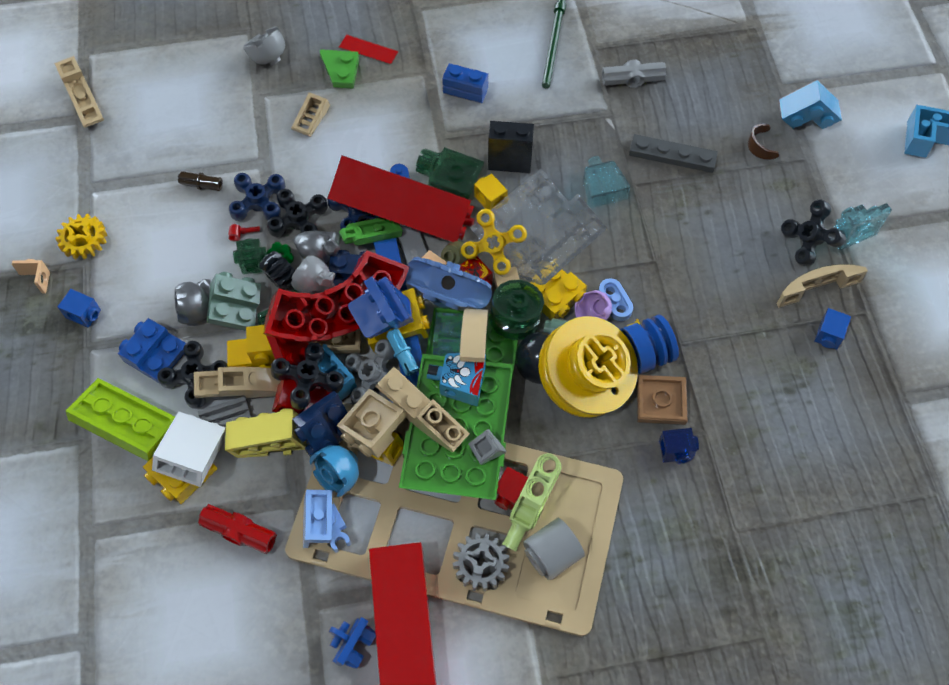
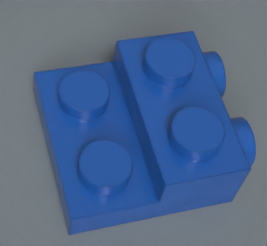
M147 318L145 322L141 321L135 326V334L130 340L125 339L121 342L118 355L123 362L159 383L157 378L158 372L162 368H173L184 355L183 348L186 343L170 334L165 327Z

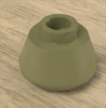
M462 241L450 242L442 250L441 258L446 262L462 264L468 260L461 254V246L464 243ZM467 247L466 252L470 254L469 248Z

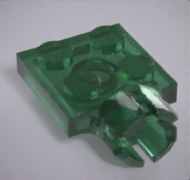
M446 147L440 153L429 149H423L420 152L423 155L418 156L416 172L429 177L428 185L466 199L470 198L474 184L477 182L484 167V161Z

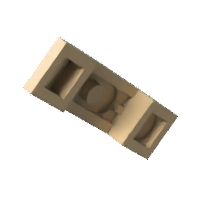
M72 56L54 63L83 127L86 128L104 121L75 57Z
M832 265L812 270L798 277L786 287L777 302V306L779 308L799 302L806 290L835 281L840 289L860 283L868 270L866 267L858 265Z
M464 309L460 361L485 362L488 310Z

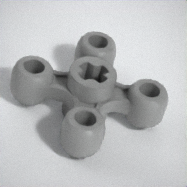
M382 339L376 343V354L373 360H365L358 354L347 356L345 367L348 371L358 374L359 378L362 379L360 386L351 392V401L354 404L359 401L368 389L373 391L378 382L389 372L386 368V363L394 358L393 355L395 353L389 340Z

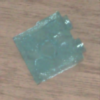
M885 203L878 207L876 205L872 206L867 210L862 204L854 208L848 207L841 213V217L836 220L834 228H838L846 234V242L837 248L843 250L877 235L892 211L890 206Z
M436 313L433 355L445 356L447 353H460L463 314Z

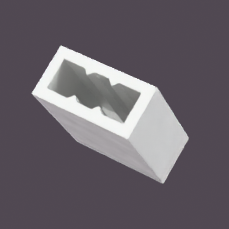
M178 411L153 455L152 471L201 487L224 442L226 427Z

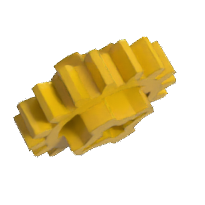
M77 214V219L74 220L69 217V223L62 222L63 229H57L59 236L55 237L58 242V247L67 257L72 255L74 260H77L79 256L86 259L87 254L95 256V250H102L100 244L107 243L104 237L108 236L102 221L99 222L96 216L91 218L89 214H86L84 218Z

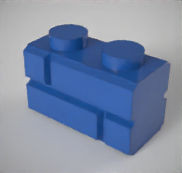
M449 63L442 78L443 93L483 103L488 91L489 73Z

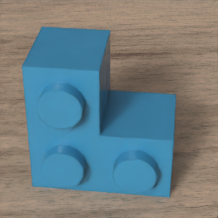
M818 80L779 99L782 120L793 129L811 120L822 129H825L842 120L839 100Z
M916 104L907 120L904 154L926 158L935 143L949 145V111Z

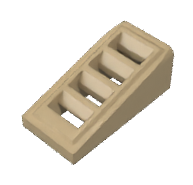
M309 92L291 129L311 137L330 107L328 99ZM315 105V106H318L319 108H318V109H315V108H313L312 106ZM311 111V112H314V113H316V114H315V116H314V115L309 114L308 112ZM305 117L312 119V122L304 120ZM301 123L309 126L308 130L299 127Z

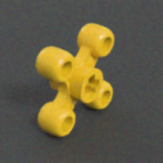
M482 209L477 213L476 218L478 224L484 229V236L478 242H465L461 246V254L466 259H474L481 252H489L493 257L494 272L498 275H506L511 269V263L504 255V247L510 242H523L527 237V230L522 225H514L507 232H499L494 226L495 215L493 211ZM485 213L490 216L488 222L482 220V216ZM517 229L522 232L520 238L514 236V231ZM495 235L498 237L497 241L500 245L491 248V243L488 239L494 238ZM468 246H472L474 249L471 255L466 252ZM499 262L506 264L505 270L498 268Z

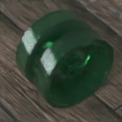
M509 280L500 284L494 292L490 311L491 326L496 333L504 338L522 340L529 334L536 332L544 306V299L540 290L530 282L523 280Z

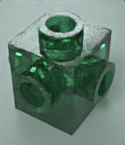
M249 238L243 241H236L237 250L233 251V258L235 264H239L242 274L262 272L259 263L267 255L266 247L261 246L259 239Z

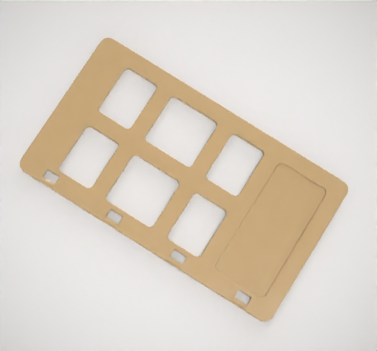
M343 403L347 412H349L354 406L352 404ZM404 418L393 431L402 436L403 442L406 431H409L410 421ZM344 440L339 443L341 447L351 450L356 456L358 455L359 445L356 443L352 446ZM503 442L506 443L507 451L504 461L526 466L528 468L527 477L530 476L537 459L547 453ZM402 453L393 466L388 483L381 484L358 478L356 484L343 496L336 497L338 493L332 492V504H335L338 511L345 495H352L381 504L365 554L358 555L339 549V552L335 553L328 546V543H309L308 548H303L305 493L290 532L285 552L291 560L320 566L328 570L371 581L369 548L388 546L397 513L400 509L453 522V528L441 570L437 575L425 572L428 596L583 637L589 634L593 624L623 484V475L616 469L555 455L561 463V473L534 528L529 531L526 530L517 551L510 548L507 549L506 555H509V561L504 564L509 566L508 572H502L505 579L504 581L499 580L498 587L495 590L487 589L484 592L482 587L478 586L476 591H473L472 584H468L466 587L463 586V582L456 578V573L460 569H453V563L458 561L453 558L454 552H460L458 549L459 543L466 545L465 537H469L472 528L476 527L507 535L512 525L509 519L510 516L480 509L478 507L480 498L461 496L459 502H451L408 491L405 488H399L404 461ZM547 460L543 464V470L546 473H551L556 467L554 460ZM314 465L306 489L325 490L313 474V471L316 470ZM540 482L535 483L532 486L533 495L537 497L543 494V484ZM559 517L572 530L580 542L585 556L554 579L548 580L541 576L530 563L524 551L526 549L523 541ZM316 550L329 554L327 562L314 558ZM472 591L483 594L482 603L467 599L468 592ZM547 612L562 615L561 624L546 620Z

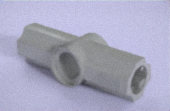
M629 60L624 66L602 67V82L604 86L627 84L628 87L636 88L644 82L666 79L665 62L641 64L638 60Z

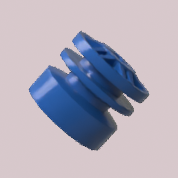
M660 314L651 317V319L643 320L641 325L635 323L620 329L631 343L635 352L638 375L655 369L656 364L663 366L667 362L676 361L679 357V348L674 332L668 321Z

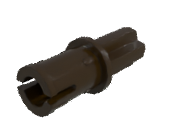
M182 171L178 174L179 184L194 186L198 190L205 188L221 191L223 180L221 177L207 176L202 172L194 174Z

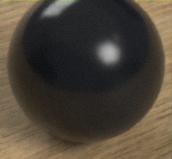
M541 331L529 334L517 347L515 354L517 369L525 379L532 383L542 384L538 362L542 345L549 336V332Z

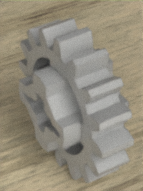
M479 533L475 534L474 540H471L468 536L465 537L466 545L459 543L458 549L460 552H454L453 558L458 560L453 563V569H460L456 573V578L464 577L463 586L465 587L472 583L473 591H476L478 586H482L485 592L487 591L488 584L496 588V579L504 581L505 576L502 572H508L509 566L504 564L509 561V555H503L506 551V546L498 547L499 539L495 538L493 541H490L488 533H486L484 539L480 538ZM479 546L476 550L470 551L472 548ZM489 549L495 552V554L498 557V560L496 557H492V555L489 552ZM480 558L485 559V562H483L482 566L477 565V562H479ZM464 564H466L467 567L471 568V570L473 571V575H470L466 571ZM489 572L493 573L492 575L483 578V576L488 574Z

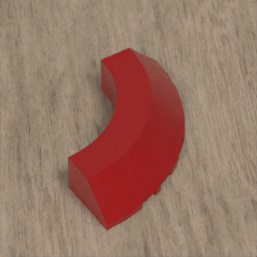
M366 250L358 259L351 276L343 283L324 292L316 294L297 293L278 288L272 297L265 318L263 334L278 339L311 342L328 340L359 329V326L352 316L348 305L356 298L365 294L364 290L368 288L364 281L370 277L377 281L387 277L394 287L400 290L406 279L409 266Z

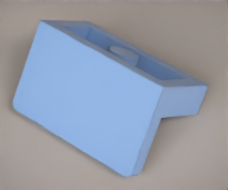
M306 489L303 513V548H308L309 543H331L332 490Z

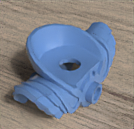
M414 257L408 264L409 270L405 279L406 283L424 293L423 298L430 300L439 308L458 310L459 306L483 309L491 299V284L480 277L460 270L461 265L447 261L445 265L420 257ZM445 276L454 278L455 286L452 289L448 290L442 286V279Z

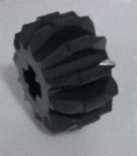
M272 251L270 254H267L259 263V267L276 287L285 290L292 285L291 281L295 269L278 252Z

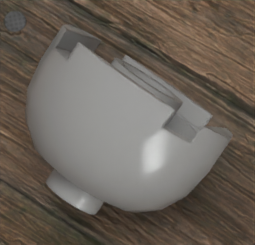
M277 26L265 30L266 33L262 35H256L244 45L243 49L255 63L262 65L269 63L272 66L281 60L279 56L284 52L285 40Z

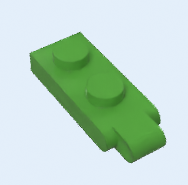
M377 218L350 223L346 228L341 229L339 234L345 244L363 245L402 237L403 230L399 223L385 218Z

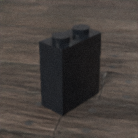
M490 121L488 170L531 173L534 124Z

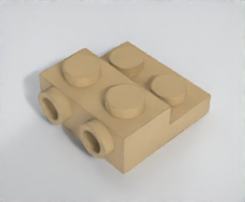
M368 389L337 424V427L342 432L341 438L347 444L352 446L356 443L359 445L358 450L369 458L371 455L379 458L394 440L391 434L407 414L397 405Z

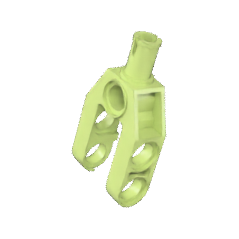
M546 453L537 459L510 514L509 519L512 525L502 544L514 551H517L526 530L529 531L536 525L561 473L562 466L555 455ZM547 460H554L556 463V467L551 473H546L543 470V464ZM540 482L544 486V492L536 497L532 493V486Z

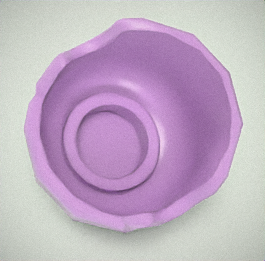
M599 290L586 292L583 294L582 299L575 303V316H592L607 320L612 312L611 300L606 293Z

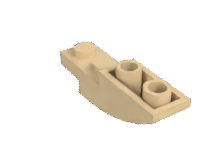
M218 367V371L194 372L195 398L245 395L246 398L273 397L276 395L278 384L281 381L272 377L271 368Z
M395 367L376 385L387 398L406 412L407 416L405 418L452 453L470 434L434 399L430 401Z

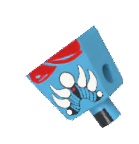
M447 353L443 366L429 364L427 379L440 381L441 395L478 406L486 367V354L485 362L460 361V353Z

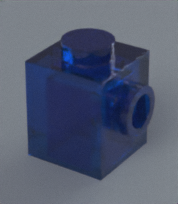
M692 428L662 431L659 438L663 463H688L693 460L697 450H699V441L697 436L693 435Z

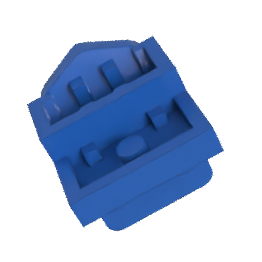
M373 277L365 280L364 283L368 288L364 290L365 294L356 298L348 305L363 335L369 339L393 328L399 329L414 322L410 299L395 288L387 277L379 281Z

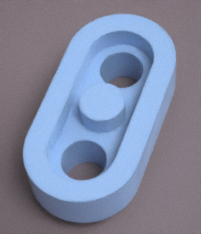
M615 279L603 280L599 286V291L604 293L611 291L613 293L612 295L607 294L612 303L610 316L617 321L629 319L632 315L633 304L624 288ZM618 309H621V310H623L624 312H623V313H620V312H618L617 310H618Z

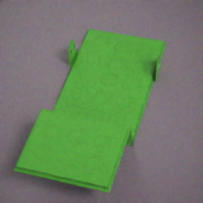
M434 308L426 354H422L416 388L430 401L434 399L470 434L452 453L410 422L409 431H406L402 452L404 461L399 488L496 500L500 466L504 467L505 453L480 465L469 443L489 429L506 449V443L503 442L521 317L488 314L485 352L486 367L478 406H473L441 395L440 381L427 379L429 364L443 366L447 353H460L464 311Z

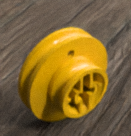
M577 317L559 326L546 338L539 355V375L546 393L559 408L577 417H598L616 410L629 399L637 382L638 365L631 343L615 325L598 317ZM612 388L616 389L615 395L611 392Z

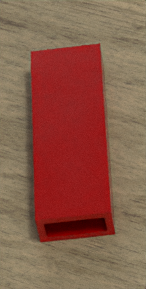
M341 155L327 198L451 242L458 241V239L463 240L466 227H463L465 218L470 219L474 206L470 205L471 200L343 155Z
M422 543L369 548L380 685H437Z

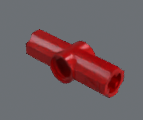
M208 504L199 515L198 524L220 534L224 539L239 546L243 544L264 554H268L275 544L276 532L255 524L250 518L240 513L233 512L231 514Z

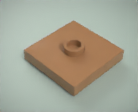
M638 375L637 422L686 425V377Z

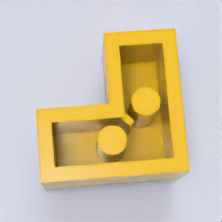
M264 325L246 327V339L227 341L228 367L271 368L275 357L266 335L263 334Z

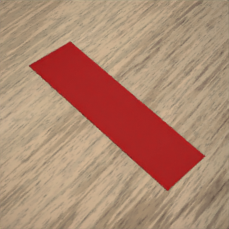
M347 34L339 46L340 48L358 52L361 55L392 64L399 52Z

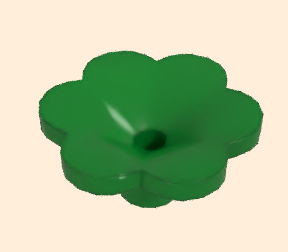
M275 242L272 244V248L267 250V254H270L272 251L278 252L289 263L294 261V255L287 244L282 245L280 242Z

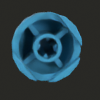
M329 445L310 457V465L314 463L316 470L313 471L315 478L325 490H332V492L338 493L336 497L343 496L356 484L359 476L358 458L351 450L338 445Z

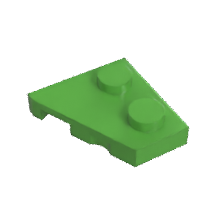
M320 49V57L325 64V69L330 76L333 87L354 89L359 53Z

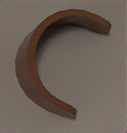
M756 124L752 128L748 139V148L751 153L765 160L779 157L778 151L764 148L755 138L756 134L768 132L770 130L769 124Z

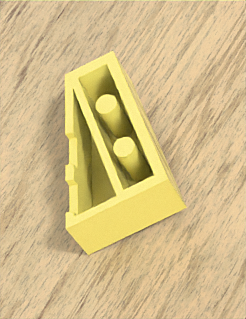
M281 409L280 412L271 414L260 413L258 416L251 418L239 417L235 421L226 422L225 451L236 458L266 457L268 452L283 451V455H292V450H305V447L308 445L305 441L301 442L294 432L297 426L292 419L299 414L293 409Z

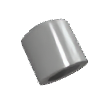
M559 517L523 541L526 549L524 551L530 563L541 576L548 580L554 579L585 556L580 542L567 524Z

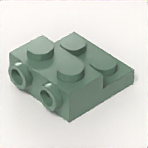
M229 272L215 274L210 284L206 323L246 331V327L255 326L256 308L260 303L261 284L255 283V280L250 277L242 279L233 278V275Z

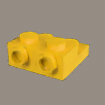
M553 262L523 287L521 294L552 320V318H564L571 310V307L582 299L583 294L586 293L587 285L572 272L567 274Z
M153 457L143 466V469L147 472L143 476L153 486L158 483L163 488L160 492L170 502L175 499L182 504L199 488V486L152 471ZM211 465L203 483L217 470L216 465Z

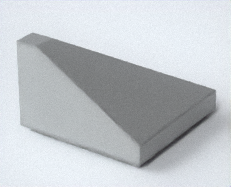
M489 429L469 443L480 465L507 452Z

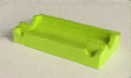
M97 378L66 410V415L70 422L146 461L153 457L175 416L100 378Z

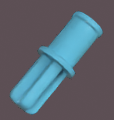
M399 329L390 330L387 333V338L395 352L393 356L400 362L405 376H410L415 371H419L420 368L410 352L412 349L410 346H407Z

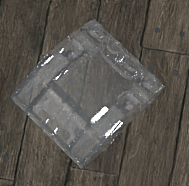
M542 169L530 176L491 209L495 215L494 226L499 232H507L514 225H522L527 230V237L523 242H510L506 244L503 251L505 257L510 261L511 267L517 268L520 277L539 285H545L607 229L579 194L568 201ZM488 214L482 217L484 222H488L490 219ZM476 222L470 228L481 240L484 236V229ZM519 229L514 231L516 238L522 236V232ZM495 235L494 238L488 239L491 243V248L500 245L497 241L498 237Z

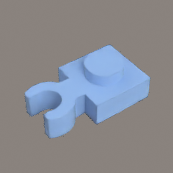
M332 504V540L330 545L332 550L337 553L339 552L336 546L338 540H344L347 546H350L351 543L348 535L341 532V530L347 527L335 504Z

